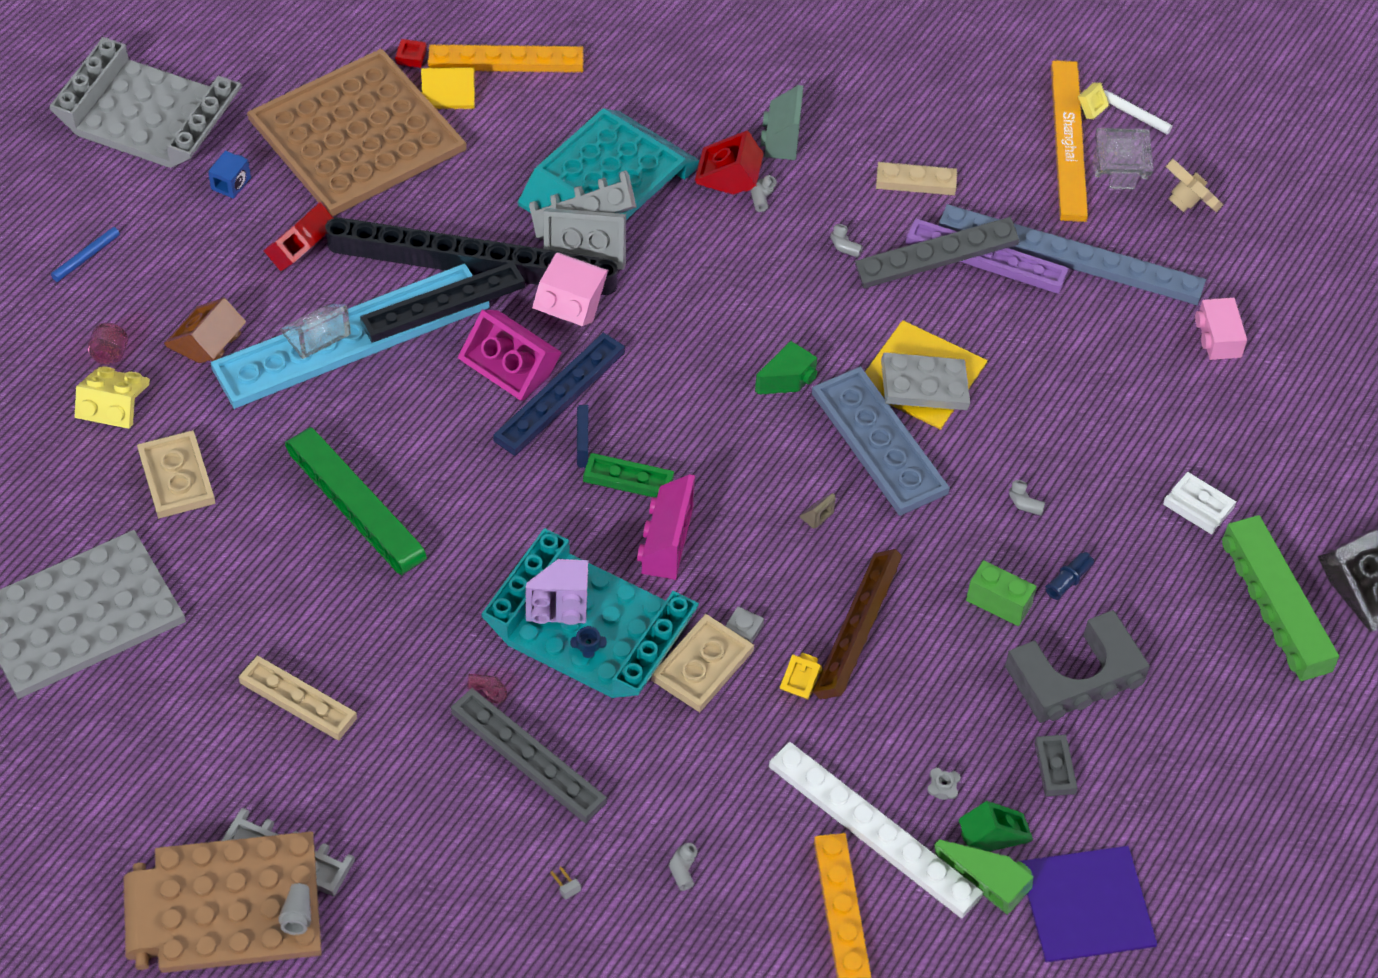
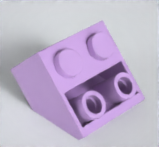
M557 559L527 582L526 621H533L539 624L561 622L568 625L586 623L588 560Z

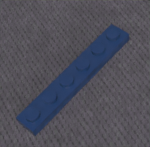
M603 332L493 434L494 442L516 456L625 353V346Z

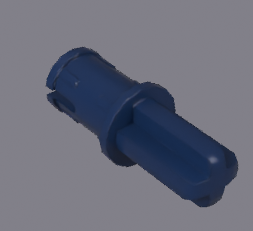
M1087 552L1080 553L1068 566L1064 565L1060 568V573L1045 586V590L1051 598L1059 600L1070 587L1080 583V577L1094 564V559Z

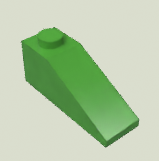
M940 839L935 843V855L983 891V896L1007 915L1032 889V872L1020 861L1016 863L1008 856Z

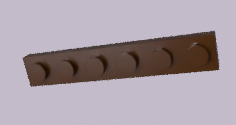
M896 549L873 554L813 690V693L820 700L842 696L846 690L852 671L857 665L858 657L867 642L868 634L874 621L877 619L881 604L887 596L891 581L897 573L902 555Z

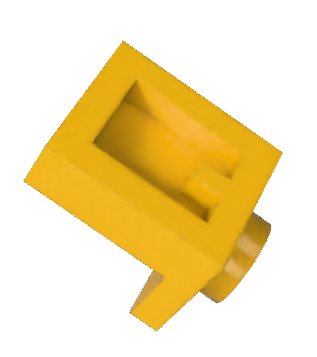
M801 653L800 657L792 654L779 689L809 700L817 677L823 670L822 666L817 664L818 658L806 653Z

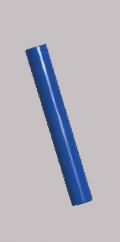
M115 227L109 229L53 271L51 277L56 282H59L120 236L119 231Z

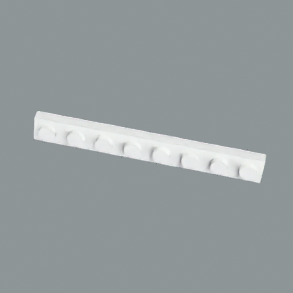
M791 742L770 760V769L961 919L982 898L983 891Z

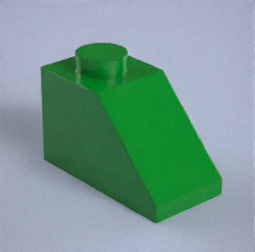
M790 341L756 374L755 392L759 395L799 392L806 384L810 385L815 380L818 373L816 370L817 357Z
M985 801L958 819L962 828V838L968 847L990 852L1026 844L1033 840L1024 813L989 801Z

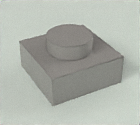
M737 606L726 627L753 643L764 625V618Z

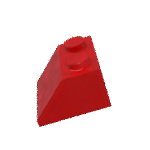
M748 130L703 147L695 182L698 185L732 195L742 191L747 192L757 185L764 153Z

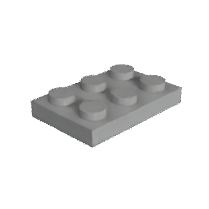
M546 208L543 211L544 249L610 259L617 264L618 269L626 267V214Z
M883 353L881 364L885 404L968 410L970 398L964 359Z

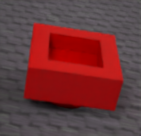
M401 39L395 56L396 64L421 68L427 51V43Z

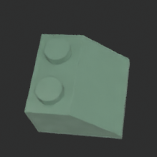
M797 85L771 100L769 111H764L763 127H767V131L762 130L760 146H765V157L796 160L803 85Z

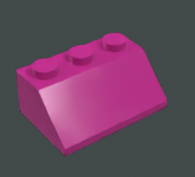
M482 309L457 358L520 401H524L550 376L562 352L500 311Z
M689 474L660 486L658 496L652 497L649 514H653L651 521L646 520L643 537L647 538L646 543L640 544L637 561L642 562L641 574L676 580L693 512L695 475Z

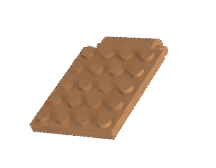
M313 831L155 848V869L146 870L145 863L133 864V871L125 874L123 877L125 957L129 960H136V969L138 970L148 969L149 958L155 957L159 958V970L162 973L322 956ZM300 883L307 885L310 889L311 925L307 927L305 933L292 935L281 929L278 919L290 891V886Z

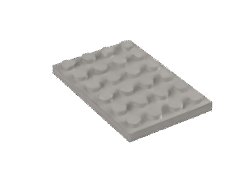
M135 530L0 589V667L17 699L186 622L182 610Z

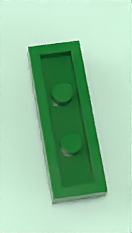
M595 453L590 454L583 474V482L649 497H657L660 486L674 480V471Z

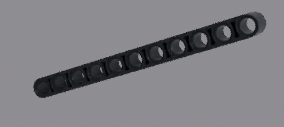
M341 217L330 219L325 228L328 248L337 254L445 271L465 263L472 275L514 262L525 283L539 285L555 254L561 253L608 270L601 295L613 294L617 289L618 266L610 259Z

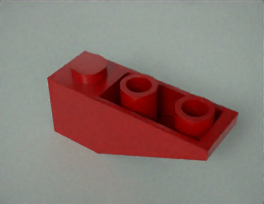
M319 202L263 251L280 271L284 270L298 260L326 234V224L330 219H333L332 215Z

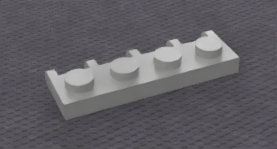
M626 170L620 172L621 182L608 186L605 178L599 179V189L584 194L581 186L575 187V197L563 202L560 201L558 194L551 195L552 205L539 209L536 201L530 202L529 207L536 238H544L543 211L546 208L622 213L637 208L628 172Z
M242 808L222 841L278 834L271 831L274 821L266 819L262 827L246 821L249 816V810ZM323 843L318 851H315L317 890L335 897L351 869L355 857L348 854L343 863L327 856L330 846Z

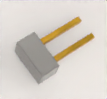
M560 866L559 869L569 881L568 883L563 885L553 871L550 873L560 885V894L566 900L580 892L581 885L576 878L571 880Z

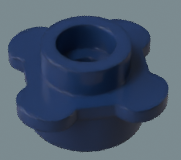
M591 626L581 628L577 632L576 637H572L570 640L571 647L579 649L584 658L594 657L595 652L599 648H604L607 644L606 638L600 636V632Z

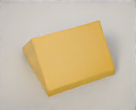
M475 67L421 68L422 94L436 109H475Z

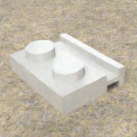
M1187 472L1172 489L1171 493L1165 497L1163 505L1208 533L1213 534L1215 529L1220 526L1234 509L1236 501Z

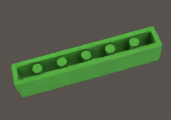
M1260 515L1229 523L1222 538L1223 548L1227 553H1230L1234 560L1238 575L1244 578L1250 597L1256 600L1260 607L1262 619L1271 627L1275 642L1278 647H1282L1287 656V662L1291 671L1297 674L1300 682L1333 672L1339 655Z

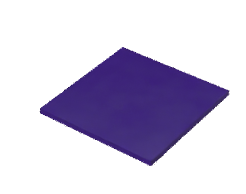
M1129 846L1020 861L1031 870L1033 876V886L1027 895L1045 963L1157 947V941Z

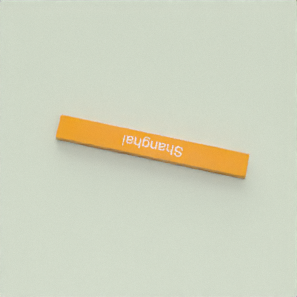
M1052 61L1051 77L1060 221L1086 222L1088 212L1081 105L1078 98L1080 95L1078 62Z

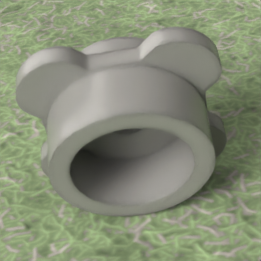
M940 768L932 769L930 772L932 781L928 785V793L942 800L956 798L958 795L956 786L961 778L959 773L956 771L945 772ZM944 781L947 785H942L941 782Z

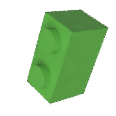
M983 560L970 581L966 601L1016 626H1020L1033 604L1037 586Z

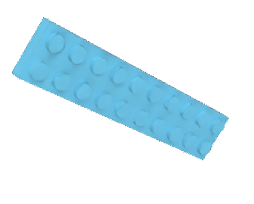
M464 263L210 362L211 368L235 409L478 313L482 309L486 310L489 308V301L371 343L361 325L360 316L473 276Z

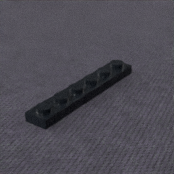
M511 262L360 316L361 325L371 343L521 290L525 288V280L515 263Z

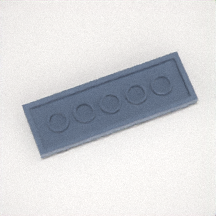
M861 366L812 387L814 398L899 516L949 494L950 487L889 404H885L884 397Z

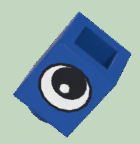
M226 150L208 171L211 190L233 199L251 178L248 159Z

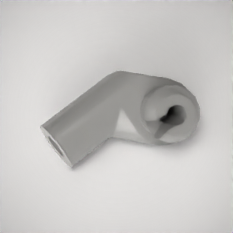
M766 175L760 179L756 187L751 189V196L757 212H763L768 208L766 197L773 192L777 184L776 179L771 175Z
M836 224L830 236L835 248L839 252L859 258L863 245L849 241L846 235L848 228L843 224Z
M1022 480L1013 481L1012 487L1009 488V496L1016 508L1042 516L1045 502L1029 497L1026 492V482Z
M688 842L675 851L669 863L670 870L680 891H686L694 885L688 870L694 862L698 851L694 844Z

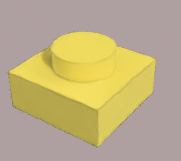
M1092 83L1078 96L1086 119H1095L1109 106L1101 83Z

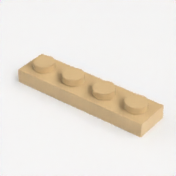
M258 655L239 676L240 684L338 741L357 719V714L352 709Z

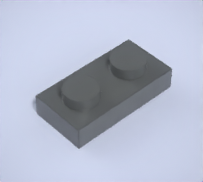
M1067 736L1036 737L1034 744L1045 797L1076 794L1077 784Z

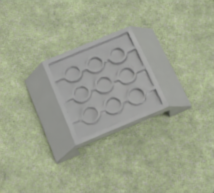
M102 37L49 107L79 137L172 168L194 155L242 85L239 82L217 76L209 87L129 60L126 44Z

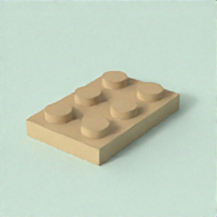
M194 430L137 445L158 519L216 504Z
M705 614L658 666L651 677V681L696 711L701 712L753 653L754 644Z

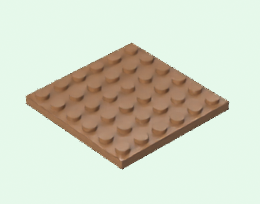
M382 48L247 112L249 121L318 203H322L332 217L467 150L466 142Z

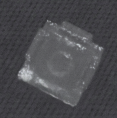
M1096 129V147L1093 156L1095 177H1100L1101 174H1111L1109 180L1110 189H1135L1138 176L1141 175L1142 179L1152 176L1153 160L1149 129Z

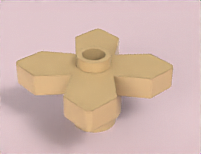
M1174 159L1165 166L1180 180L1178 185L1171 191L1173 194L1168 198L1180 210L1185 212L1188 208L1192 209L1200 199L1215 212L1223 206L1205 187L1207 182L1199 174L1195 173L1192 176Z

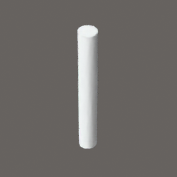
M1107 90L1104 91L1109 104L1165 134H1169L1171 131V124Z

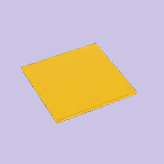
M902 320L865 373L885 399L881 364L884 352L964 359L968 389H970L988 360ZM889 404L940 430L955 410Z

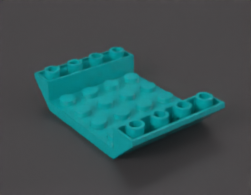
M603 108L534 169L518 200V206L531 213L530 202L536 201L539 209L552 205L551 195L558 194L560 201L563 202L575 197V187L581 186L584 194L598 190V180L601 178L607 180L608 186L621 182L620 172L626 170L630 177L637 207L620 213L626 214L627 220L675 175L686 180L698 168L700 160L622 112Z
M543 528L481 613L482 618L509 647L611 698L638 696L699 607V603L675 591H672L667 600H664L588 563L586 623L568 625L561 622L539 624L533 621H526V583L557 559L582 560L570 554V540ZM586 626L596 628L600 632V636H604L607 640L606 646L599 648L592 658H584L579 649L572 648L570 645L571 638L576 637L577 632Z

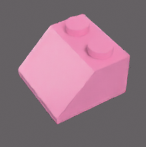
M556 253L539 282L532 308L580 326L593 323L608 270L561 253Z

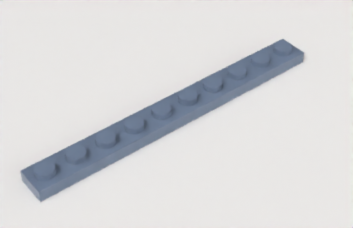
M947 204L939 226L958 232L1000 219ZM1014 224L1019 237V245L1009 247V249L1198 305L1206 281L1205 278Z

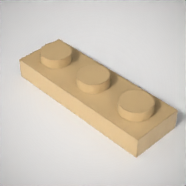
M878 162L876 189L955 195L957 169Z

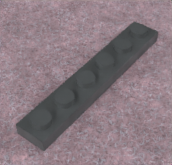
M1011 217L856 260L855 266L863 289L1019 245V237Z
M473 688L451 706L452 715L585 824L607 804V797Z

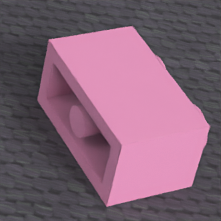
M1235 297L1202 300L1200 310L1195 314V322L1197 328H1201V343L1203 349H1207L1209 360L1242 358L1247 338Z

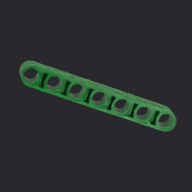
M312 427L305 429L285 442L286 449L292 459L399 575H404L427 560L426 553L421 544Z

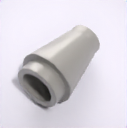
M297 883L290 886V891L278 919L281 929L288 934H303L307 931V927L311 925L310 889L307 885Z

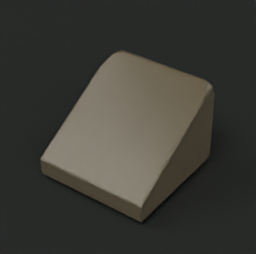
M832 493L817 500L800 515V518L813 529L817 528L834 514L836 496Z

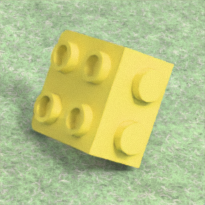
M107 366L95 369L76 386L74 418L129 429L133 425L135 398L149 386L150 379L142 377L137 372L122 373Z

